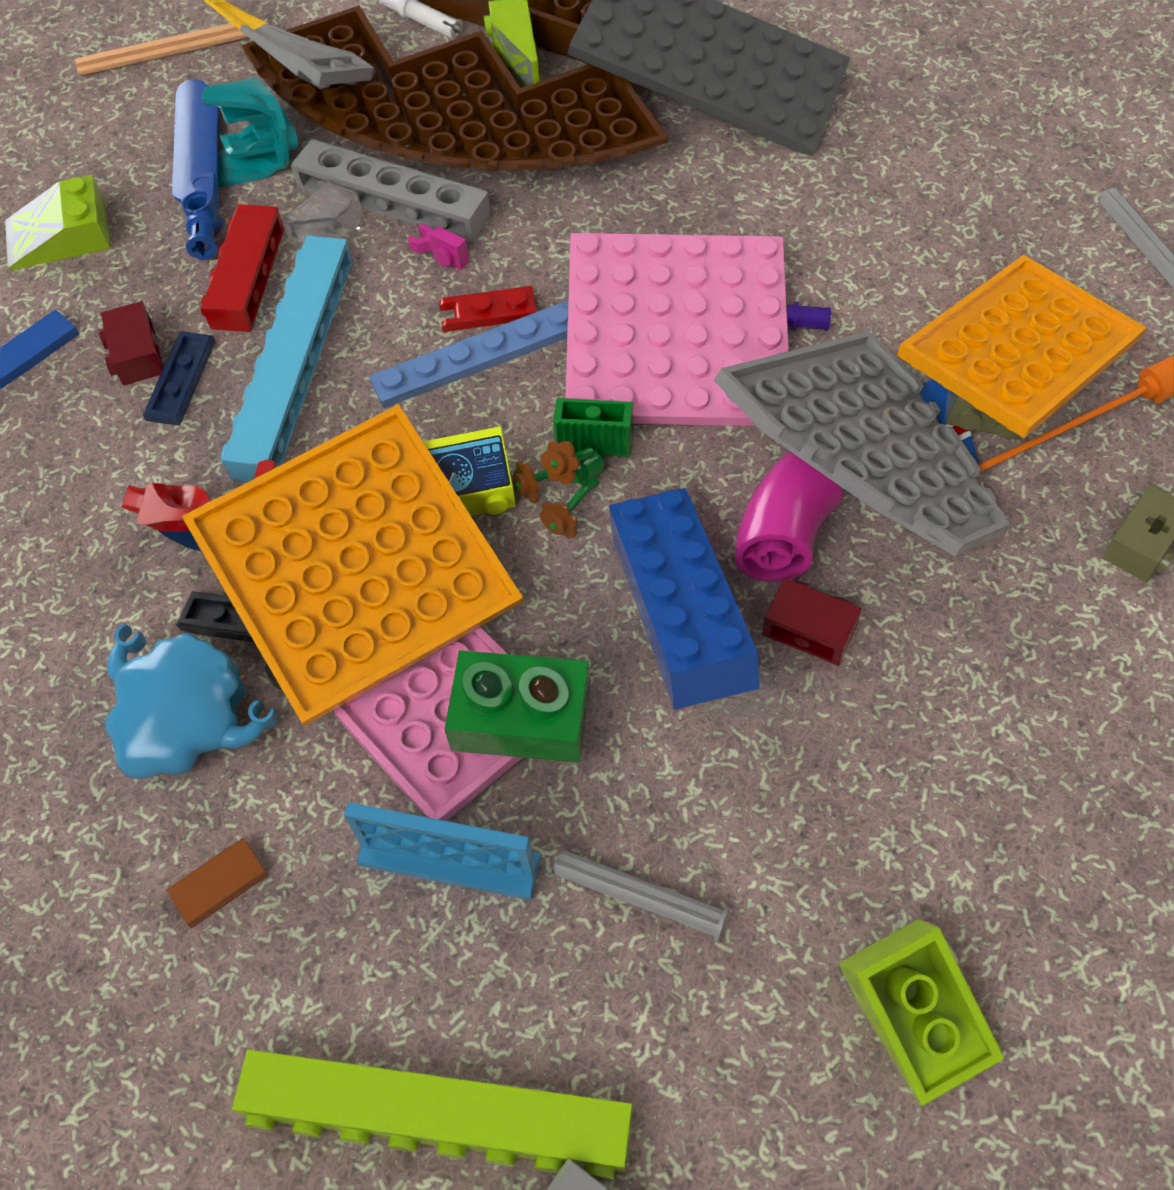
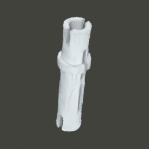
M379 0L380 5L398 12L403 19L408 20L411 18L448 36L452 40L459 35L453 32L454 29L462 32V21L437 11L418 0Z

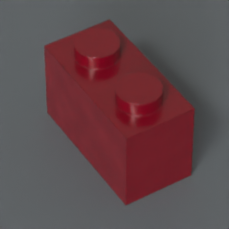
M143 301L101 312L103 328L98 329L104 348L106 350L109 349V354H105L104 359L111 376L117 374L122 385L125 386L161 375L164 366L153 322Z
M784 578L764 617L762 635L839 666L858 626L862 608L853 605L845 598L832 597L819 592L807 583L794 582Z

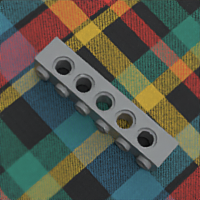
M310 139L291 164L297 187L416 225L425 224L432 230L439 226L471 242L475 240L491 215L488 191L318 140Z

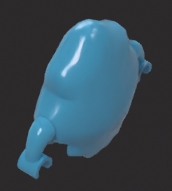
M127 624L117 627L114 633L116 643L110 651L107 661V671L115 686L117 703L108 713L104 722L106 734L113 743L117 767L126 777L145 779L162 774L181 775L190 772L201 754L221 748H242L256 740L264 730L271 729L278 723L279 714L275 708H272L265 718L259 719V715L264 710L265 705L261 700H256L250 705L248 711L251 722L247 725L239 726L236 707L245 696V689L239 678V667L232 662L230 656L217 650L208 642L200 640L192 634L184 633L178 637L158 640L149 654L138 656L128 661L127 654L141 651L146 645V638L141 632H137L130 641L126 642L132 634V628Z

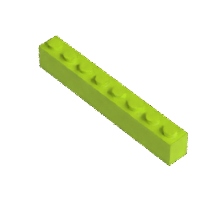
M249 1049L246 1051L232 1106V1111L246 1118L245 1126L253 1129L274 1131L275 1123L293 1125L292 1133L312 1138H321L323 1129L341 1132V1141L359 1145H369L370 1136L389 1139V1148L407 1152H417L418 1143L437 1146V1155L454 1159H465L467 1151L486 1153L485 1162L502 1166H514L516 1158L535 1160L534 1169L549 1173H558L569 1158L578 1166L585 1168L584 1170L595 1179L613 1181L614 1172L624 1174L626 1172L633 1113L632 1103Z

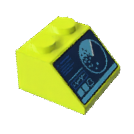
M501 426L423 441L470 516L483 513L498 515L505 512L508 508L516 507Z

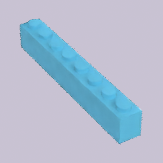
M307 235L302 249H298L296 253V265L292 275H288L286 279V291L282 301L277 303L276 318L273 326L266 332L265 347L262 355L256 359L255 374L252 382L245 388L244 403L240 414L235 415L233 432L229 443L225 444L222 449L221 461L223 466L226 467L231 480L243 482L253 480L258 462L271 460L277 462V467L282 465L353 262L347 239Z

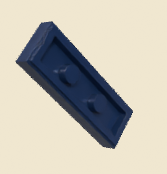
M179 331L143 413L145 421L181 425L215 344L213 335Z

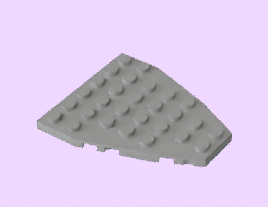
M869 331L732 365L719 370L714 382L726 393L731 401L743 410L752 423L767 436L874 510L953 556H957L1001 536L1010 525L1003 511L997 506L992 490L979 486L976 477L981 470L953 427H946L944 424H940L936 419L941 411L935 402L927 404L919 394L924 387L922 382Z

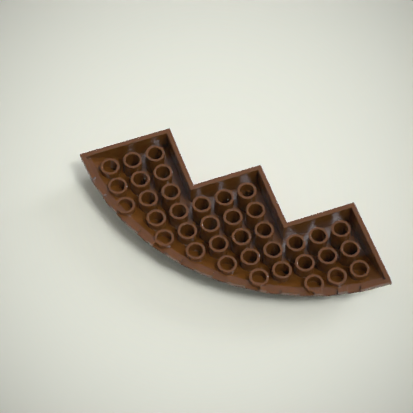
M360 5L285 30L314 42L353 52L374 67L372 79L369 81H359L355 85L344 83L331 84L330 87L323 89L296 76L254 41L241 45L243 52L258 75L281 99L303 116L350 141L376 151L412 161L452 168L493 171L542 170L585 165L618 158L669 142L667 134L626 79L587 64L520 88L482 30L395 61L392 60Z

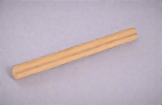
M232 23L79 57L75 59V65L78 73L83 76L249 37Z

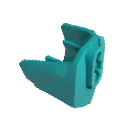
M249 78L214 84L208 88L205 87L202 94V102L206 105L219 107L226 124L243 121L250 122L241 132L220 135L224 149L219 151V187L268 178L277 170L288 168L290 163L288 151L298 148L296 131L275 96L260 80Z

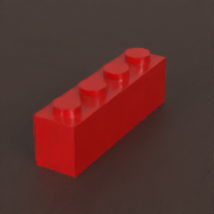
M238 204L233 218L229 219L225 242L221 243L219 247V259L216 268L211 270L210 285L206 295L202 296L200 303L201 313L206 317L210 329L252 332L284 232V226L277 206Z

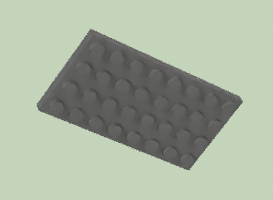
M592 0L569 45L567 54L794 151L813 156L850 60V57L772 25L748 13L739 11L717 0Z

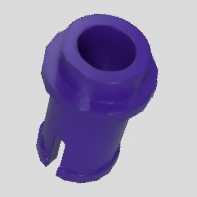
M794 301L793 305H786L787 326L791 327L792 331H795L796 327L828 331L831 320L830 307L800 306L799 302Z

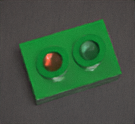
M459 650L444 728L451 751L580 763L591 685L588 661Z

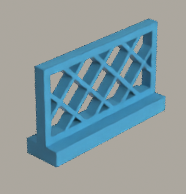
M348 802L344 816L361 845L357 860L359 866L531 900L541 856L540 853L532 852L529 837Z

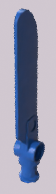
M191 79L183 82L176 90L172 194L175 200L181 203V207L186 215V230L190 235L186 242L188 254L199 260H208L213 258L218 250L217 241L214 237L224 224L219 213L220 108L215 105L204 104L202 102V94L205 87L208 88L209 85L198 79Z

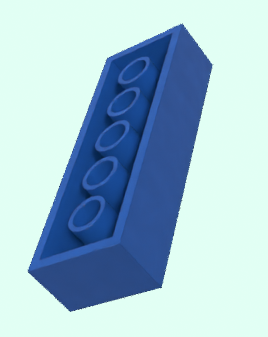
M686 488L669 490L656 495L608 505L613 541L674 710L759 689L758 651Z

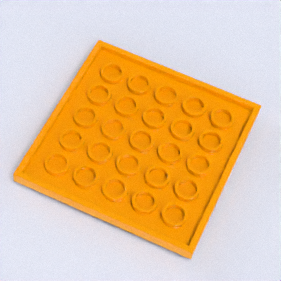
M399 404L182 516L303 727L523 603V596Z

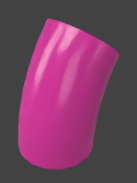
M788 451L760 481L742 515L735 551V563L738 569L748 577L767 582H781L784 578L791 580L804 574L811 566L814 542L821 527L830 514L842 503L843 492L841 486Z

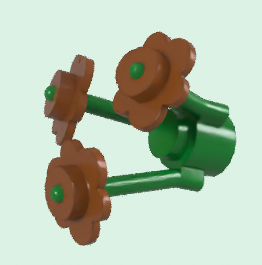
M551 441L547 445L548 451L544 452L541 456V464L546 470L534 474L528 463L523 464L521 461H518L515 464L516 470L512 478L517 493L520 496H525L526 499L528 498L532 504L539 501L537 493L539 491V481L549 478L553 482L560 480L561 483L566 485L571 483L582 484L583 486L567 505L561 502L554 504L545 502L539 514L541 522L545 524L550 532L556 535L563 534L567 538H574L577 535L576 526L578 525V520L575 516L570 515V513L590 490L599 486V481L596 477L603 472L604 464L599 453L591 447L584 448L575 453L574 447L570 442L563 441L558 443L557 441Z

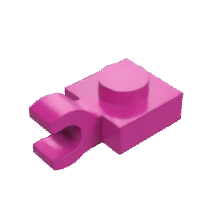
M420 224L418 229L422 238L417 239L410 235L407 237L409 248L413 252H433L437 262L445 267L451 265L462 270L469 263L466 239L439 226L432 230L428 225Z

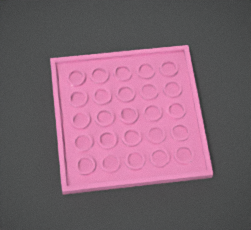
M571 233L565 398L633 402L634 424L754 425L751 419L736 403L727 397L726 393L714 380L721 368L788 351L783 236Z

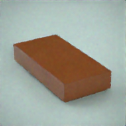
M242 838L167 888L166 891L186 924L192 929L269 875L246 840Z

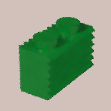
M556 398L553 417L554 440L558 443L563 441L570 442L574 447L575 453L584 448L591 447L604 457L606 455L611 457L617 455L620 458L624 455L628 458L631 456L634 433L633 402Z

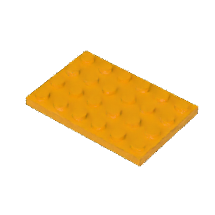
M1022 255L902 342L897 356L909 363L913 368L920 370L940 383L947 390L952 391L972 404L976 409L989 415L1008 430L1015 432L1025 439L1141 340L1147 327L1026 255Z

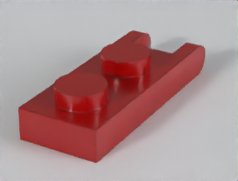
M532 286L445 297L439 301L441 311L454 309L455 318L442 321L443 332L506 324L536 312Z

